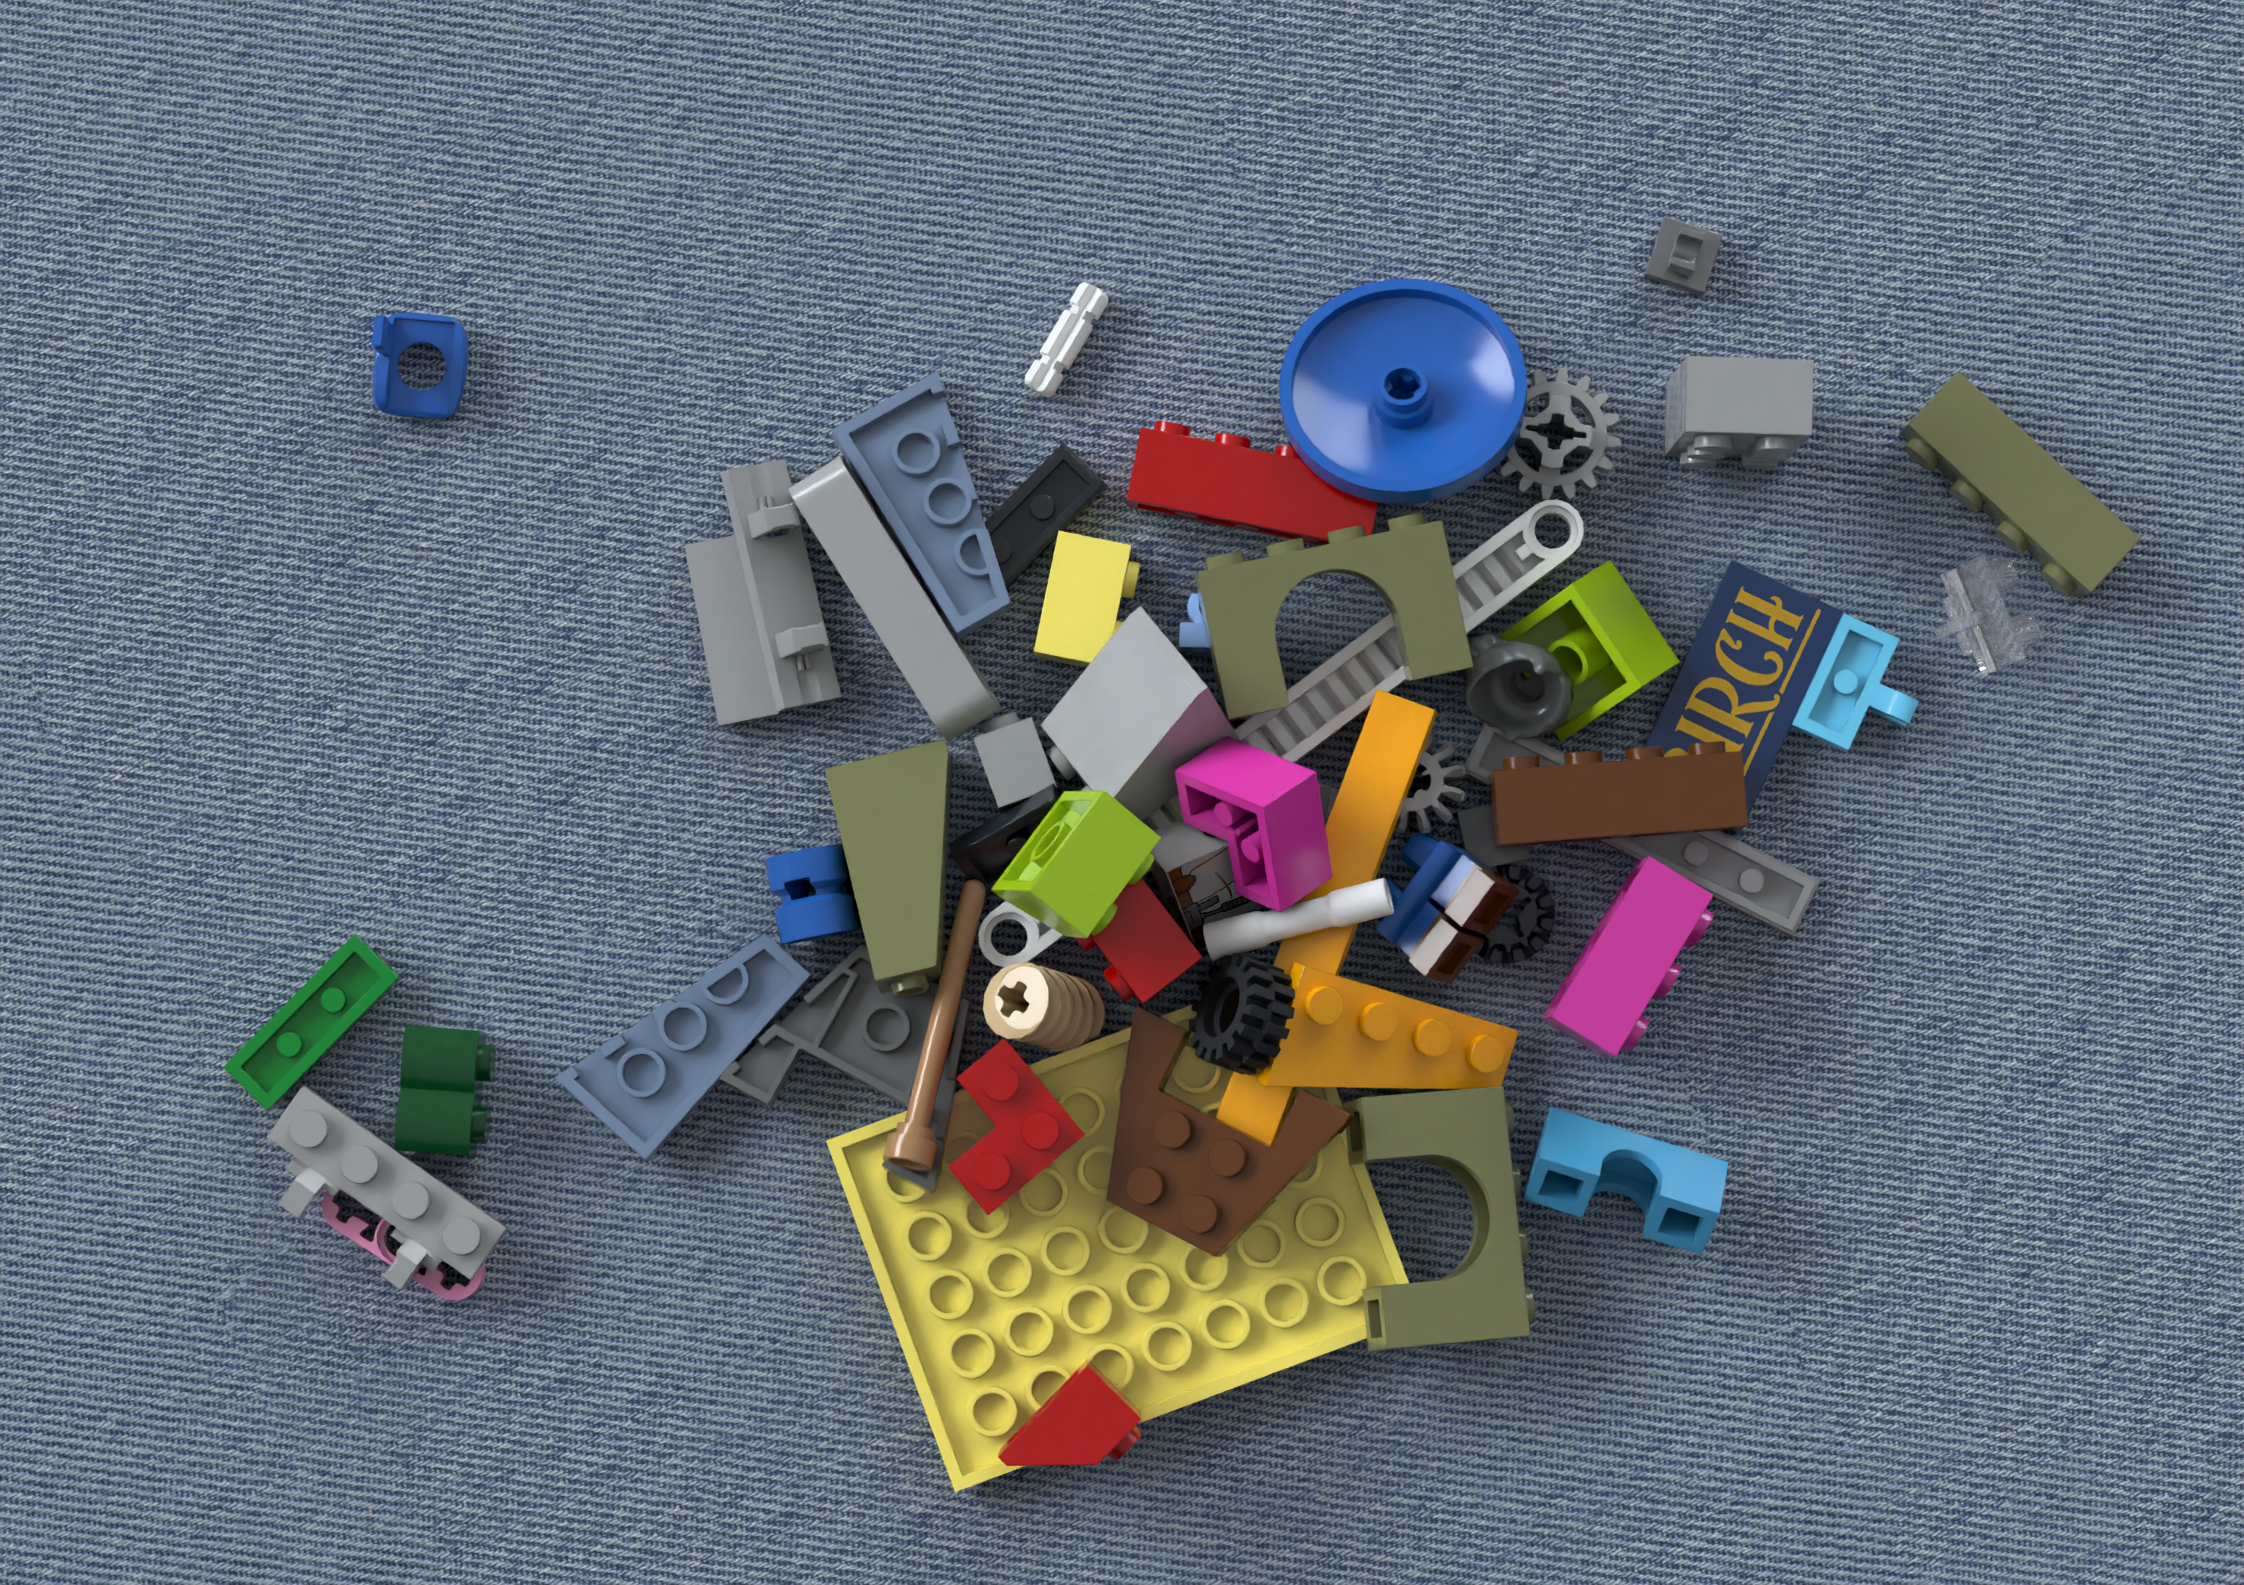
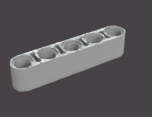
M841 455L788 489L798 509L943 737L950 742L1000 710V704L960 639L957 640L844 458Z

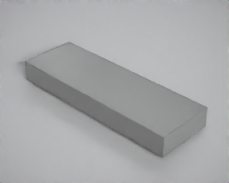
M736 536L684 545L718 726L724 727L780 716L773 697Z

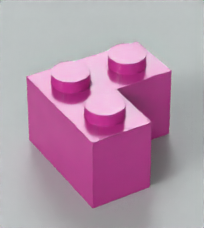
M1228 736L1175 770L1183 822L1228 841L1236 894L1281 913L1333 877L1317 772Z

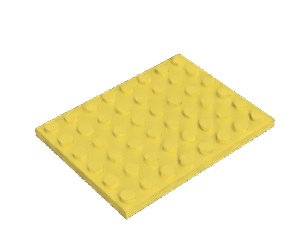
M1189 1005L1161 1017L1189 1030V1020L1196 1018L1197 1012L1192 1011V1005ZM1131 1027L1028 1065L1085 1135L990 1215L985 1213L948 1168L996 1127L965 1089L955 1093L938 1187L934 1195L888 1172L882 1167L888 1134L896 1132L899 1122H905L907 1111L827 1140L826 1143L954 1491L963 1490L1024 1467L1006 1466L998 1458L1000 1448L1087 1359L1141 1411L1142 1420L1139 1423L1366 1339L1367 1331L1362 1289L1383 1285L1409 1283L1365 1164L1349 1165L1346 1129L1341 1134H1337L1318 1154L1319 1157L1285 1187L1275 1198L1276 1201L1221 1257H1214L1106 1200ZM1195 1032L1191 1033L1189 1039L1195 1034ZM1188 1039L1164 1091L1216 1117L1233 1071L1199 1059L1194 1054L1197 1049L1191 1047ZM1297 1087L1287 1115L1300 1089L1307 1090L1342 1109L1343 1105L1336 1087Z

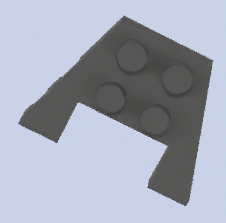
M861 944L803 997L804 1001L778 1025L774 1024L758 1039L759 1042L738 1062L734 1061L722 1073L720 1080L731 1088L772 1108L801 1054L806 1053L908 1108L938 984L933 981L928 982L929 989L927 991L909 997L895 998L892 991L881 994L874 978L868 948ZM963 997L960 998L929 1128L934 1131L932 1141L937 1144L932 1170L915 1171L895 1166L886 1161L882 1164V1167L888 1172L931 1195H934L938 1187L958 1081L956 1078L959 1075L972 1006L970 1001Z

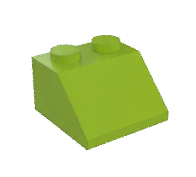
M1611 560L1566 587L1500 635L1504 641H1521L1546 648L1557 658L1562 669L1570 675L1574 693L1572 705L1562 727L1553 730L1561 742L1680 662ZM1523 672V676L1530 679V674Z
M1105 790L1064 791L991 890L1000 898L1066 937L1087 938L1090 933L1097 935L1114 917L1118 907L1113 902L1127 883L1129 885L1137 883L1151 867L1155 857L1150 852L1161 837Z

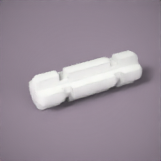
M1086 282L1079 284L1069 301L1072 306L1071 309L1063 311L1040 350L1042 358L1040 361L1034 360L1025 376V384L1040 395L1050 398L1055 394L1063 380L1061 372L1063 369L1069 370L1093 329V325L1090 323L1093 319H1099L1108 304V296L1092 284Z

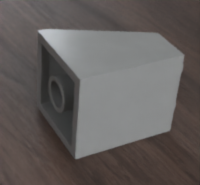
M1141 606L1127 617L1041 723V727L1053 743V746L1045 751V753L1066 781L1077 775L1086 786L1080 791L1105 790L1141 821L1178 794L1175 776L1176 769L1226 736L1240 741L1207 685Z

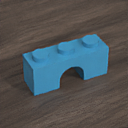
M1550 1107L1533 1150L1523 1200L1583 1218L1593 1194L1602 1191L1617 1192L1631 1198L1641 1208L1645 1217L1642 1237L1702 1255L1720 1215L1729 1162Z

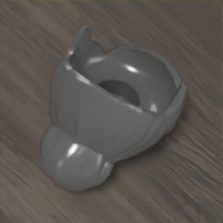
M1480 633L1467 638L1473 667L1460 672L1465 680L1464 698L1473 716L1486 723L1489 727H1496L1505 734L1508 743H1513L1520 737H1533L1562 727L1574 698L1572 679L1562 669L1557 658L1549 650L1526 642L1504 641L1501 636L1495 633ZM1523 672H1528L1531 676L1530 679L1525 678Z

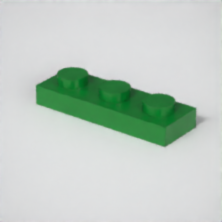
M354 934L223 1068L267 1111H271L374 1007L401 977L359 935Z

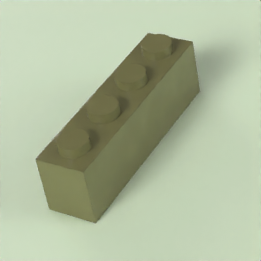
M1959 371L1947 380L1899 432L1908 441L1904 449L1914 461L1928 471H1932L1935 467L1954 483L1949 488L1952 495L1970 511L1977 513L1982 509L1999 525L1995 529L1996 535L2014 552L2020 555L2025 551L2029 552L2044 566L2040 571L2044 580L2057 592L2066 597L2071 592L2079 599L2090 594L2141 539Z

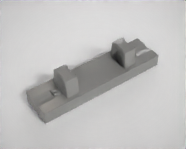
M782 459L727 469L721 473V478L777 712L835 701L841 698V692L797 506L788 490L792 486L786 461ZM779 529L782 531L781 536L760 539Z

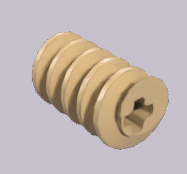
M1030 962L1013 963L1002 968L990 980L984 993V1015L987 1024L995 1034L1009 1040H1016L1043 1049H1050L1055 1052L1074 1049L1098 1037L1104 1024L1105 1005L1100 992L1091 982Z

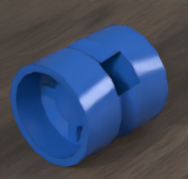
M843 844L808 848L764 859L770 891L782 899V904L774 911L781 945L841 935L860 929L854 896L843 892L842 885L850 878ZM810 883L816 891L814 896H808Z

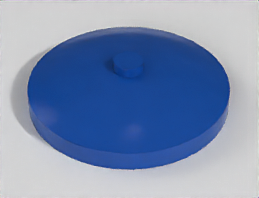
M1390 279L1372 282L1344 292L1328 301L1316 310L1297 331L1284 356L1280 371L1279 394L1281 414L1286 433L1295 451L1303 462L1327 483L1353 496L1375 502L1391 504L1427 502L1452 495L1476 483L1491 472L1509 452L1519 435L1526 412V367L1521 349L1509 327L1489 306L1467 292L1450 285L1421 279Z

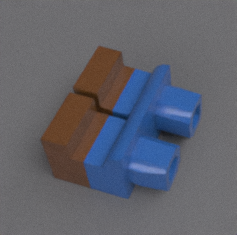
M1416 832L1401 850L1400 858L1417 873L1405 889L1394 880L1385 878L1390 890L1394 914L1378 918L1380 923L1375 930L1403 950L1410 957L1408 961L1425 977L1452 984L1483 942V939L1474 931L1488 935L1520 890L1468 850Z

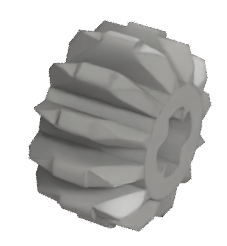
M1432 733L1429 735L1417 767L1418 769L1425 770L1422 775L1426 782L1431 781L1428 791L1423 789L1417 790L1414 798L1405 799L1395 826L1396 833L1405 835L1408 831L1411 817H1417L1418 828L1422 834H1431L1432 826L1428 814L1434 811L1442 822L1446 824L1451 823L1454 817L1442 802L1444 799L1455 803H1463L1466 798L1464 791L1447 786V783L1466 777L1465 767L1454 765L1442 769L1453 758L1455 749L1451 744H1446L1431 756L1430 754L1434 746V735Z

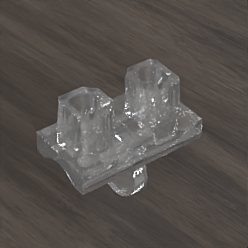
M1982 555L1940 574L1949 595L1941 599V602L1950 622L1934 629L1937 639L1942 640L1955 635L1963 655L1967 656L1973 653L1982 676L2027 658L2025 652L2042 640L2043 635L2035 616L2027 611L2010 618L2002 595L2018 589L2019 578L2011 559L2004 558L1987 561L1985 555Z

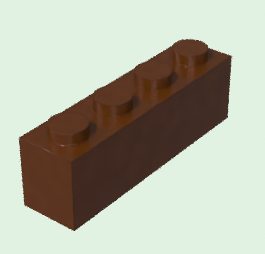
M1717 741L1689 744L1688 755L1664 757L1663 746L1626 749L1627 760L1602 762L1601 751L1564 754L1565 765L1540 767V756L1502 759L1503 770H1493L1489 774L1495 848L1742 829L1748 826L1742 751L1726 752L1725 742Z

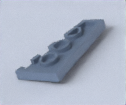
M938 371L832 429L833 440L956 639L962 638L1009 611L1010 599L988 529H986L981 514L978 497L965 463L953 418L950 415Z
M763 934L699 978L698 982L673 999H668L652 1010L651 1014L622 1034H617L598 1047L597 1051L575 1066H570L554 1078L644 1160L649 1161L721 1081L720 1077L724 1070L734 1061L737 1062L811 980L813 975L767 934Z

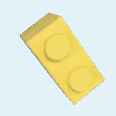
M1058 531L1034 648V657L1088 667L1123 624V622L1117 621L1121 598L1134 599L1141 563L1129 561L1131 545Z

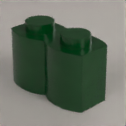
M405 1026L401 1056L400 1092L396 1117L395 1150L476 1156L478 1144H487L490 1133L491 1112L490 1107L481 1106V1091L483 1082H492L496 1050L495 1045L486 1044L485 1032Z

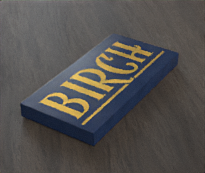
M1731 560L1643 747L1663 746L1664 757L1688 755L1689 744L1724 741L1726 752L1742 751L1747 815L1749 817L1843 611ZM1743 828L1728 831L1739 835Z

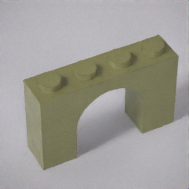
M1422 512L1388 520L1390 531L1366 536L1364 526L1360 525L1328 532L1329 544L1305 549L1303 538L1267 545L1268 557L1244 562L1242 551L1206 558L1207 570L1197 572L1194 578L1223 713L1226 718L1233 720L1290 706L1276 643V620L1280 607L1289 592L1298 583L1319 574L1342 573L1357 577L1371 585L1382 596L1390 609L1394 621L1406 682L1472 668L1471 653L1442 520L1426 523L1425 514Z
M1504 1086L1361 1097L1343 1103V1109L1355 1115L1352 1123L1346 1128L1349 1165L1419 1160L1435 1164L1449 1172L1461 1184L1469 1198L1474 1218V1229L1470 1247L1461 1263L1445 1277L1436 1281L1383 1285L1362 1289L1368 1351L1530 1336L1529 1324L1534 1320L1535 1303L1531 1289L1525 1286L1522 1261H1525L1528 1255V1238L1524 1226L1518 1224L1516 1199L1520 1197L1522 1183L1519 1168L1515 1162L1511 1161L1509 1138L1514 1134L1515 1117L1511 1103L1508 1100L1505 1101Z

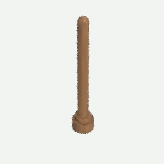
M976 879L968 880L962 886L905 1122H899L896 1132L888 1134L884 1150V1161L910 1170L931 1171L936 1154L937 1144L932 1141L934 1131L929 1128L986 896L984 884Z

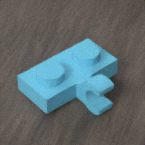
M1843 613L1790 727L1844 752L1849 750L1867 709L1905 728L1910 723L1919 701L1880 684L1900 639Z

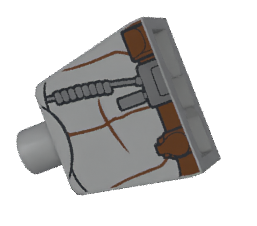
M1183 819L1154 831L1161 839L1150 852L1155 857L1150 870L1167 912L1198 952L1207 948L1203 924L1253 912L1263 906L1236 894L1228 841L1187 825L1183 822Z

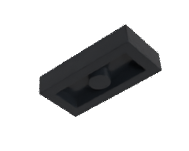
M1054 784L950 842L951 858L970 880L976 879L984 884L986 888L985 898L994 894L991 890L1062 795Z

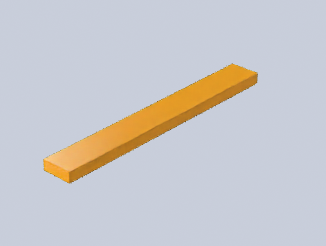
M1377 689L1325 826L1333 877L1297 901V903L1323 897L1331 891L1376 879L1438 712L1436 710ZM1359 923L1345 927H1329L1283 939L1273 966L1285 970L1284 973L1289 976L1294 962L1339 976ZM1257 1069L1254 1075H1243L1233 1071L1216 1118L1273 1146L1282 1128L1297 1087L1264 1086L1256 1082L1260 1069Z

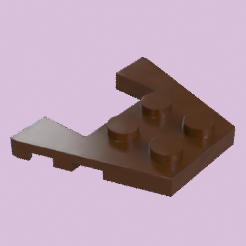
M1137 1006L1132 1019L1106 1200L1214 1257H1221L1276 1201L1275 1198L1285 1187L1319 1157L1318 1154L1337 1134H1341L1352 1123L1355 1115L1307 1090L1300 1089L1273 1146H1270L1164 1091L1192 1032L1144 1007Z

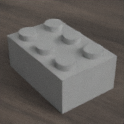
M1687 356L1666 383L1664 456H1680V466L1715 467L1717 466V459L1741 458L1742 468H1778V461L1787 460L1812 436L1814 360Z

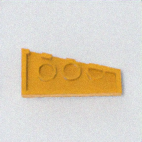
M1294 962L1290 974L1292 982L1288 987L1295 990V999L1290 1001L1288 1006L1295 1008L1293 1019H1286L1284 1025L1290 1031L1286 1040L1279 1038L1277 1044L1281 1051L1276 1058L1268 1056L1269 1066L1264 1070H1260L1256 1081L1264 1086L1412 1089L1502 1086L1519 1031Z

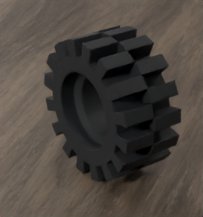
M1233 953V956L1226 955L1222 957L1221 966L1214 964L1208 971L1211 980L1209 982L1202 980L1198 987V990L1203 993L1200 1001L1193 1000L1191 1007L1192 1011L1197 1012L1196 1018L1189 1020V1031L1195 1032L1189 1039L1191 1047L1197 1049L1194 1054L1205 1062L1243 1075H1254L1257 1069L1264 1070L1268 1067V1056L1276 1058L1281 1051L1277 1044L1279 1038L1286 1040L1290 1029L1284 1027L1286 1019H1293L1295 1008L1288 1006V1003L1295 999V990L1288 987L1292 980L1288 974L1284 973L1285 970L1239 953Z

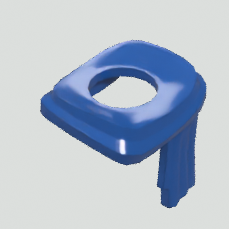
M397 313L388 318L385 315H376L374 318L375 325L372 328L373 336L370 340L375 347L372 396L376 407L382 413L412 418H447L453 416L457 412L462 400L468 363V339L462 323L452 317L422 313ZM427 343L434 345L442 352L445 358L446 371L444 378L437 386L430 390L419 391L412 389L403 382L399 375L398 364L400 357L407 348L414 344Z

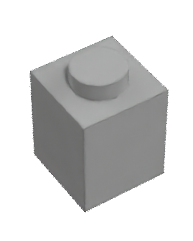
M1012 712L981 724L985 734L973 739L1000 812L1017 805L1051 784H1054L1057 788L1032 717L1019 721L1017 713Z

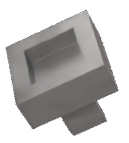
M1664 216L1644 278L1702 296L1705 292L1723 234Z

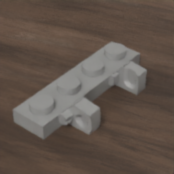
M306 1086L301 1087L267 1135L268 1139L294 1156L286 1170L295 1175L296 1178L278 1203L285 1210L298 1219H303L305 1217V1210L316 1196L321 1195L324 1189L333 1196H337L343 1190L396 1227L391 1236L402 1243V1246L397 1250V1257L392 1265L380 1276L400 1290L407 1288L422 1265L435 1273L443 1261L470 1280L474 1279L509 1229Z

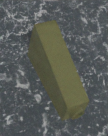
M945 739L825 769L874 978L881 994L892 991L895 998L914 996L929 989L928 982L939 980L942 971L953 769Z

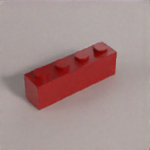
M1155 421L1154 429L1141 427L1126 507L1290 540L1303 538L1305 543L1320 546L1329 544L1328 532L1363 525L1365 535H1372L1378 502L1353 496L1327 483L1303 462L1293 446L1276 445L1275 452L1269 453L1250 449L1252 440L1238 435L1216 433L1214 441L1190 437L1191 428L1178 423Z

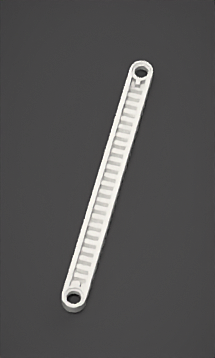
M1556 499L1545 500L1534 505L1452 567L1466 635L1569 559L1578 549L1584 535L1583 521L1578 511L1569 503ZM1556 515L1566 521L1569 527V538L1564 546L1549 549L1537 541L1534 528L1536 522L1541 517ZM1392 614L1387 615L1288 689L1289 707L1256 714L1236 728L1234 731L1240 741L1296 763L1360 714L1371 707L1377 689L1390 693L1400 684L1404 683L1406 677ZM1179 793L1142 822L1155 831L1182 820ZM1149 868V870L1146 872L1145 875H1147V874H1149V873L1151 872L1150 868ZM1007 901L988 914L982 921L978 932L979 946L985 958L993 965L1005 968L1013 963L1030 962L1064 937L1061 933ZM1005 920L1017 921L1027 931L1028 940L1025 948L1013 956H1005L997 952L991 941L993 929L998 923Z

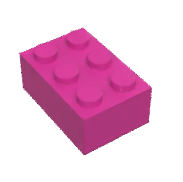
M1650 856L1637 861L1541 1020L1603 1058L1616 1057L1619 1051L1625 1053L1627 1050L1631 1053L1650 1022L1641 1016L1651 998L1655 1001L1659 997L1663 999L1682 970V967L1674 963V960L1683 945L1687 948L1691 944L1695 946L1710 925L1714 913L1707 910L1706 907L1714 895Z

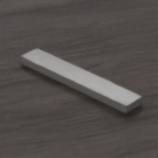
M1484 723L1463 766L1466 769L1467 776L1490 787L1489 774L1493 770H1503L1502 759L1540 756V767L1565 765V753L1532 737H1520L1513 743H1508L1505 734L1496 727H1489ZM1721 831L1597 840L1637 861L1648 856L1654 858L1714 895L1712 898L1790 937L1794 936L1820 883V880Z

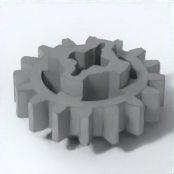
M1566 368L1559 369L1554 382H1547L1541 369L1533 372L1532 387L1527 388V404L1535 399L1547 396L1544 410L1534 418L1524 416L1519 435L1514 442L1515 445L1513 444L1504 457L1506 463L1498 473L1501 480L1513 474L1520 478L1516 491L1517 494L1522 496L1532 485L1539 488V499L1542 502L1550 499L1553 489H1560L1564 500L1569 502L1575 497L1574 484L1579 482L1589 492L1598 485L1592 473L1593 469L1607 474L1612 469L1614 464L1603 453L1604 451L1618 450L1620 447V439L1607 435V429L1615 426L1620 419L1618 414L1603 415L1600 408L1609 398L1606 391L1597 394L1593 398L1586 392L1589 388L1590 377L1585 375L1574 386L1568 383ZM1571 401L1583 409L1592 426L1579 422L1570 410ZM1550 422L1558 423L1559 433L1569 437V439L1563 440L1557 450L1548 448V438L1538 435V432L1545 431ZM1515 446H1522L1528 449L1537 461L1536 471L1520 458ZM1590 454L1588 460L1581 467L1573 472L1560 475L1563 461L1570 455Z

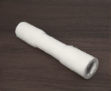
M1380 878L1334 890L1323 897L1293 904L1281 913L1275 910L1265 912L1253 911L1203 924V933L1211 959L1217 960L1226 955L1232 956L1233 953L1240 954L1263 948L1271 942L1329 927H1345L1394 914V908L1386 879Z

